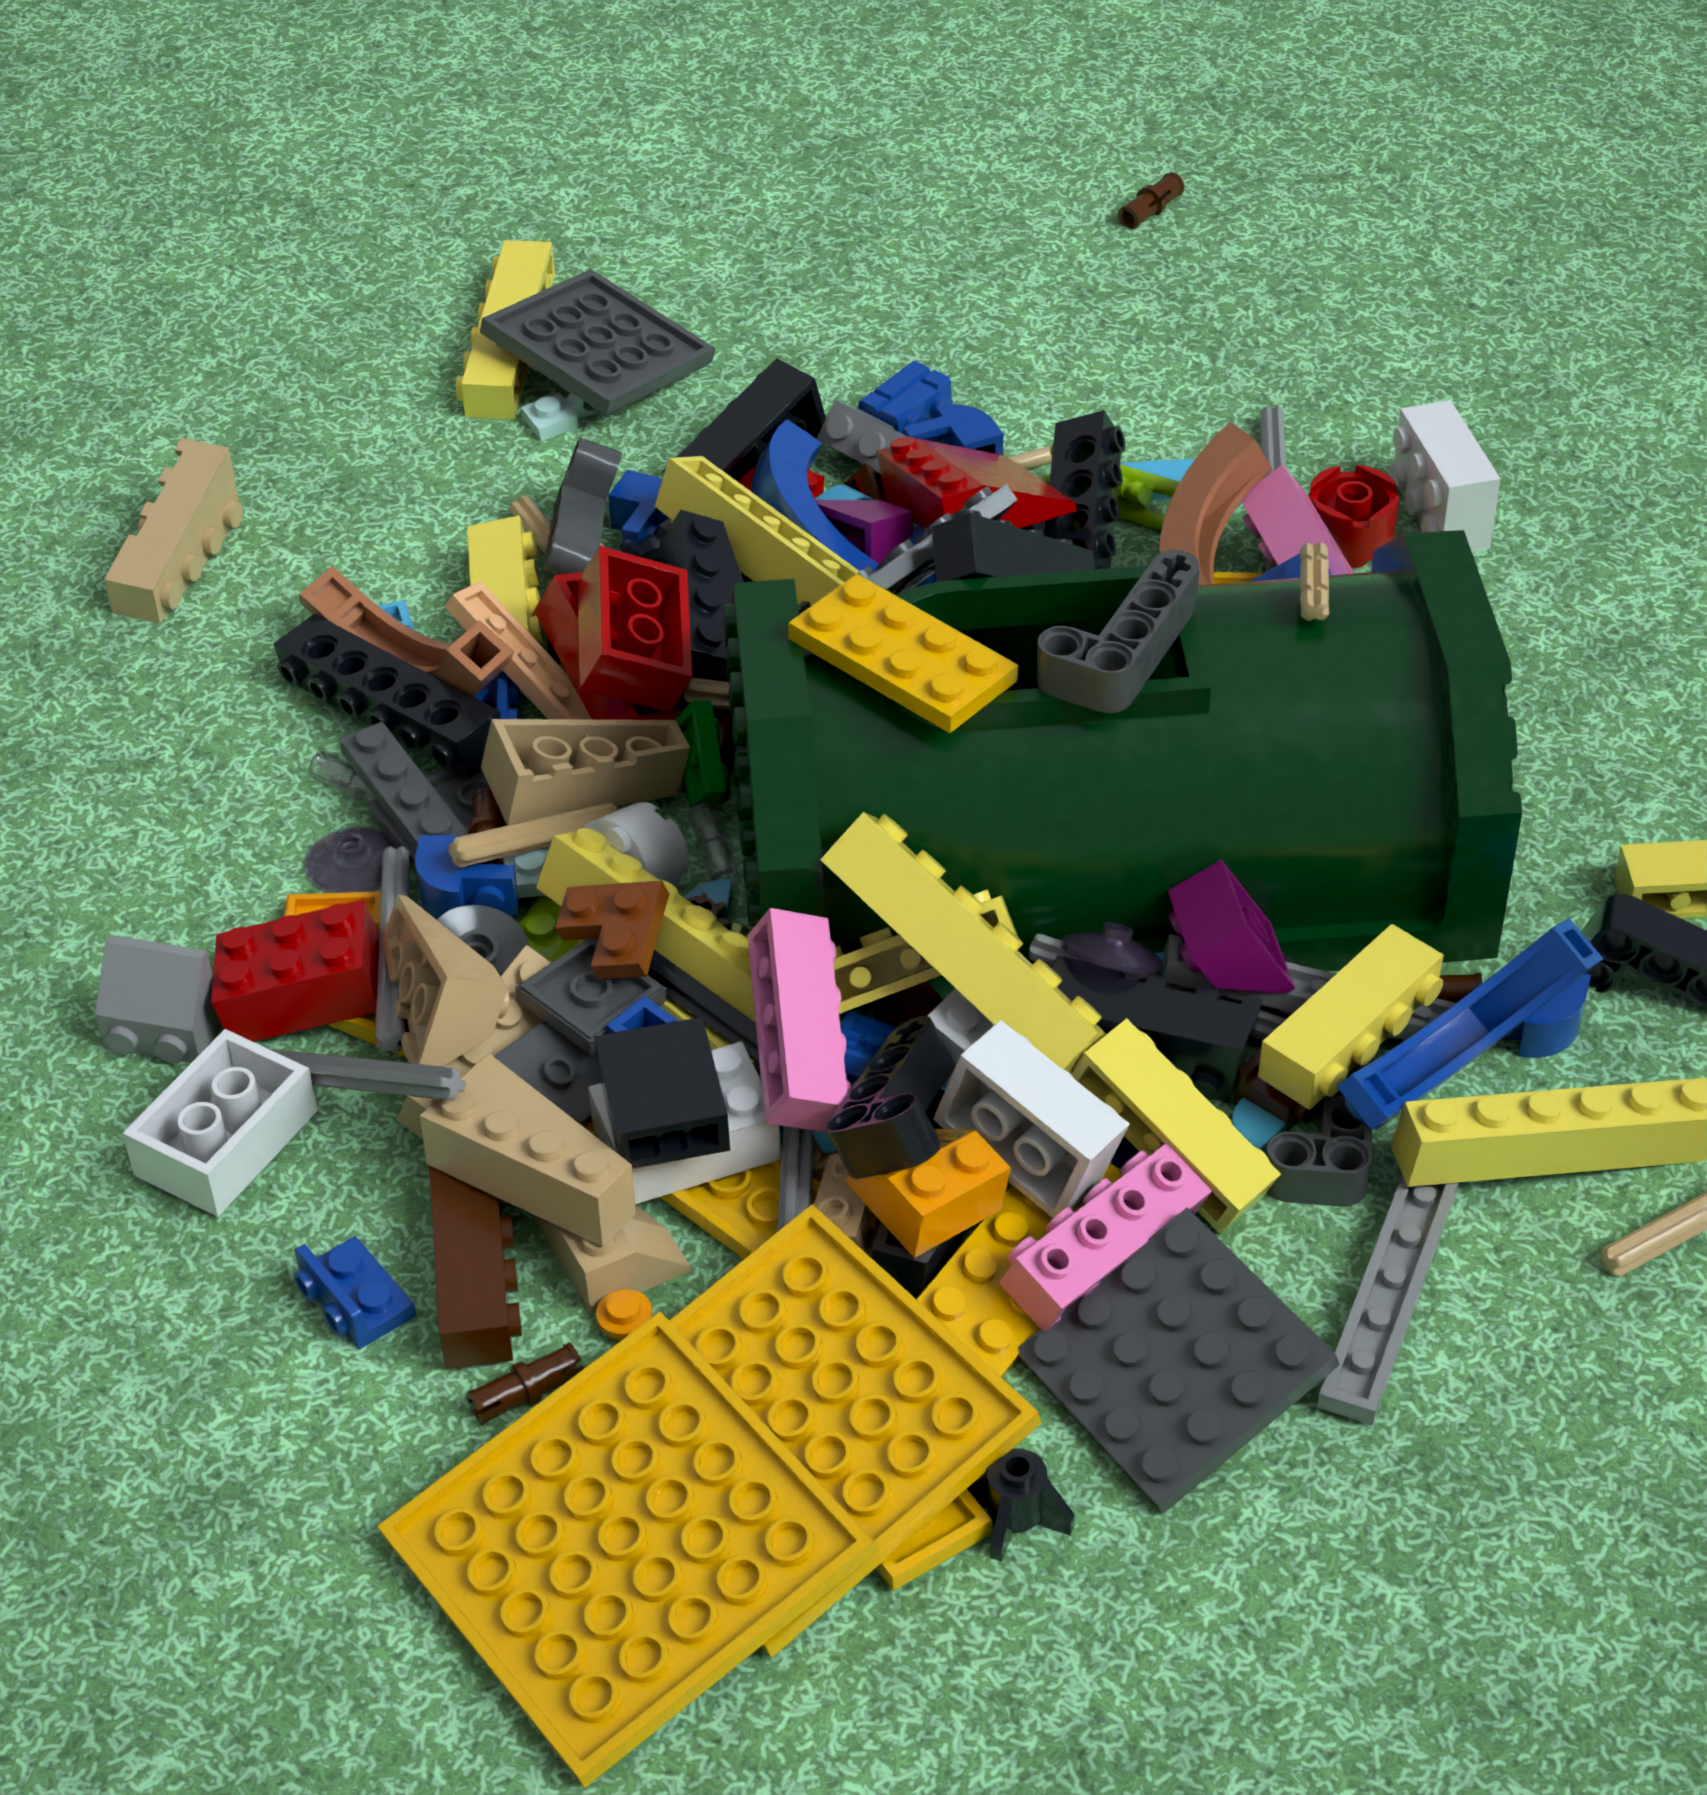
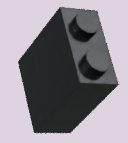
M703 1017L594 1036L598 1072L616 1153L632 1164V1169L730 1151L728 1114Z

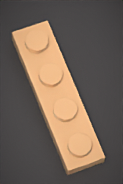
M482 581L452 594L444 607L464 630L467 631L480 620L514 650L510 663L503 671L547 719H591L566 672Z

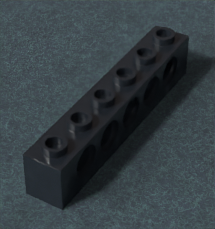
M1104 410L1055 424L1049 485L1074 501L1077 511L1046 520L1044 527V536L1068 539L1075 546L1093 551L1095 569L1111 568L1112 557L1116 554L1114 527L1115 521L1119 520L1117 494L1118 487L1122 485L1123 481L1120 461L1121 452H1124L1126 448L1125 437L1121 428L1114 426Z
M316 614L310 616L273 643L279 659L278 671L291 686L297 685L312 693L319 701L328 702L341 709L348 717L352 719L357 718L370 726L383 721L393 736L414 753L419 752L429 757L445 770L451 769L467 779L481 770L491 719H502L499 710Z

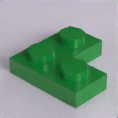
M693 700L674 720H676L690 746L682 778H685L690 809L709 808L726 793L728 771L726 765L721 763L718 744L721 728L719 720L714 717L712 701Z

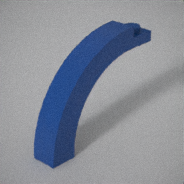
M785 420L773 434L755 470L751 492L857 570L861 571L870 566L873 572H875L879 564L861 552L831 524L812 496L807 474L823 443L789 420Z
M1570 918L1552 927L1512 961L1435 1020L1385 1055L1350 1075L1338 1085L1337 1088L1345 1096V1104L1355 1118L1365 1122L1371 1130H1378L1401 1114L1404 1102L1419 1101L1442 1085L1603 960L1602 956Z

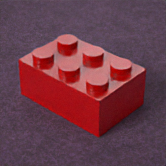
M599 546L578 581L580 690L670 713L692 678L687 570Z
M365 900L334 904L328 908L295 916L288 915L278 920L248 927H237L230 931L216 934L211 1003L223 1028L254 1042L376 1013L379 933Z

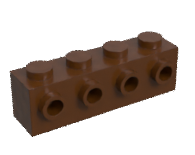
M429 1166L439 1336L445 1369L513 1361L512 1338L522 1337L519 1302L509 1303L508 1293L519 1292L515 1258L505 1259L504 1251L515 1248L512 1216H502L501 1207L511 1206V1204Z

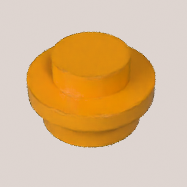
M630 1289L609 1293L602 1298L596 1309V1319L600 1330L616 1341L623 1340L653 1317L652 1305L649 1299L642 1293Z

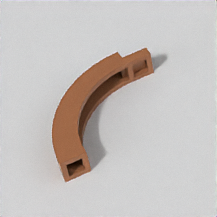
M1231 421L1213 437L1185 472L1172 496L1162 525L1159 544L1160 553L1167 550H1182L1193 554L1199 562L1198 585L1214 584V557L1218 541L1226 523L1241 500L1272 470L1256 440Z
M333 566L301 592L299 596V603L312 615L316 614L473 697L506 668L514 654V650L480 620L454 643L440 642L417 633L378 607Z

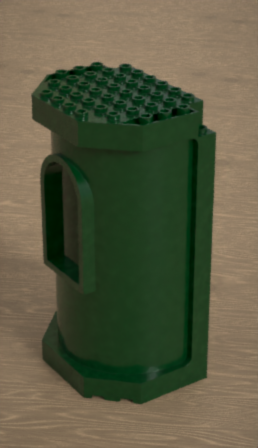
M1464 530L1403 534L1374 549L1371 573L1330 575L1329 615L1322 621L1316 618L1306 621L1301 616L1300 578L1198 585L1195 612L1131 705L1118 713L1098 712L1043 693L1037 685V641L1039 635L1044 630L1054 626L1073 627L1099 636L1148 566L939 581L915 587L898 595V597L1019 665L1017 682L951 733L946 732L789 640L788 622L800 615L795 579L733 583L732 604L724 605L723 620L725 646L727 647V679L730 685L728 698L730 720H732L733 753L736 752L733 762L735 787L738 788L736 792L738 820L742 821L740 824L742 855L751 854L752 856L746 857L743 860L745 890L755 889V894L746 895L748 925L755 926L770 908L828 918L830 939L834 942L835 947L840 945L843 955L863 948L860 937L889 927L892 936L898 935L890 925L820 860L856 819L865 812L876 817L878 820L883 814H886L908 834L902 842L916 855L921 850L931 855L946 870L940 878L954 891L963 886L972 895L987 889L991 899L1002 895L1017 936L1023 942L1018 951L1032 964L1035 961L1030 960L1028 951L1036 934H1043L1112 958V955L1164 952L1169 934L1178 935L1169 919V914L1174 912L1168 890L1221 859L1271 922L1285 962L1326 972L1340 971L1391 924L1444 955L1442 963L1497 958L1522 818L1521 795L1518 792H1514L1512 788V760L1517 758L1518 755L1516 723L1513 717H1508L1507 697L1505 694L1506 685L1512 681V671L1506 647ZM942 975L927 981L943 1000L955 989ZM874 1001L854 1009L874 1008Z

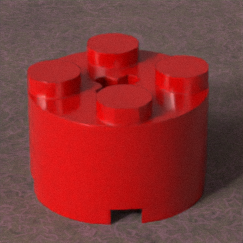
M1356 465L1355 472H1340L1341 466L1331 467L1314 477L1310 486L1309 498L1350 567L1359 568L1366 565L1367 561L1373 560L1374 549L1395 539L1399 508V495L1396 492L1397 485L1386 473L1372 467Z

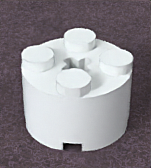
M638 802L595 819L583 827L601 833L609 845L622 854L630 855L639 860L643 869L657 879L673 884L678 889V892L684 885H679L682 874L687 873L689 868V854L685 839L678 825L671 818L664 820L654 811L659 809L657 806L647 802Z

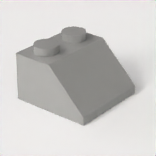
M109 935L105 942L95 1017L104 1048L111 1049L122 1055L136 1053L159 1057L170 1063L181 1061L192 1063L213 1042L221 1026V1022L211 1003L213 974L207 950Z

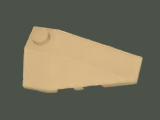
M397 894L383 937V946L390 982L399 983V998L395 1004L397 1017L407 1019L409 1032H404L401 1038L403 1052L409 1063L444 1066L492 1037L497 1020L502 1019L507 1012L509 990L491 963L408 896Z
M636 1204V1214L603 1247L532 1214L590 1314L596 1312L599 1302L611 1292L630 1289L641 1293L691 1272V1266L668 1229Z

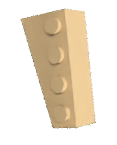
M185 438L180 439L175 448L176 455L180 456L174 468L165 467L158 479L160 486H163L155 503L146 502L139 514L138 535H128L104 579L112 613L161 623L169 611L179 605L182 594L191 582L199 579L202 568L210 557L220 551L223 540L232 528L239 526L243 517V506L238 498L229 447Z

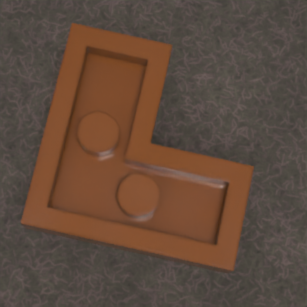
M662 880L567 887L555 929L563 941L598 939L591 963V968L598 979L647 977L669 892Z

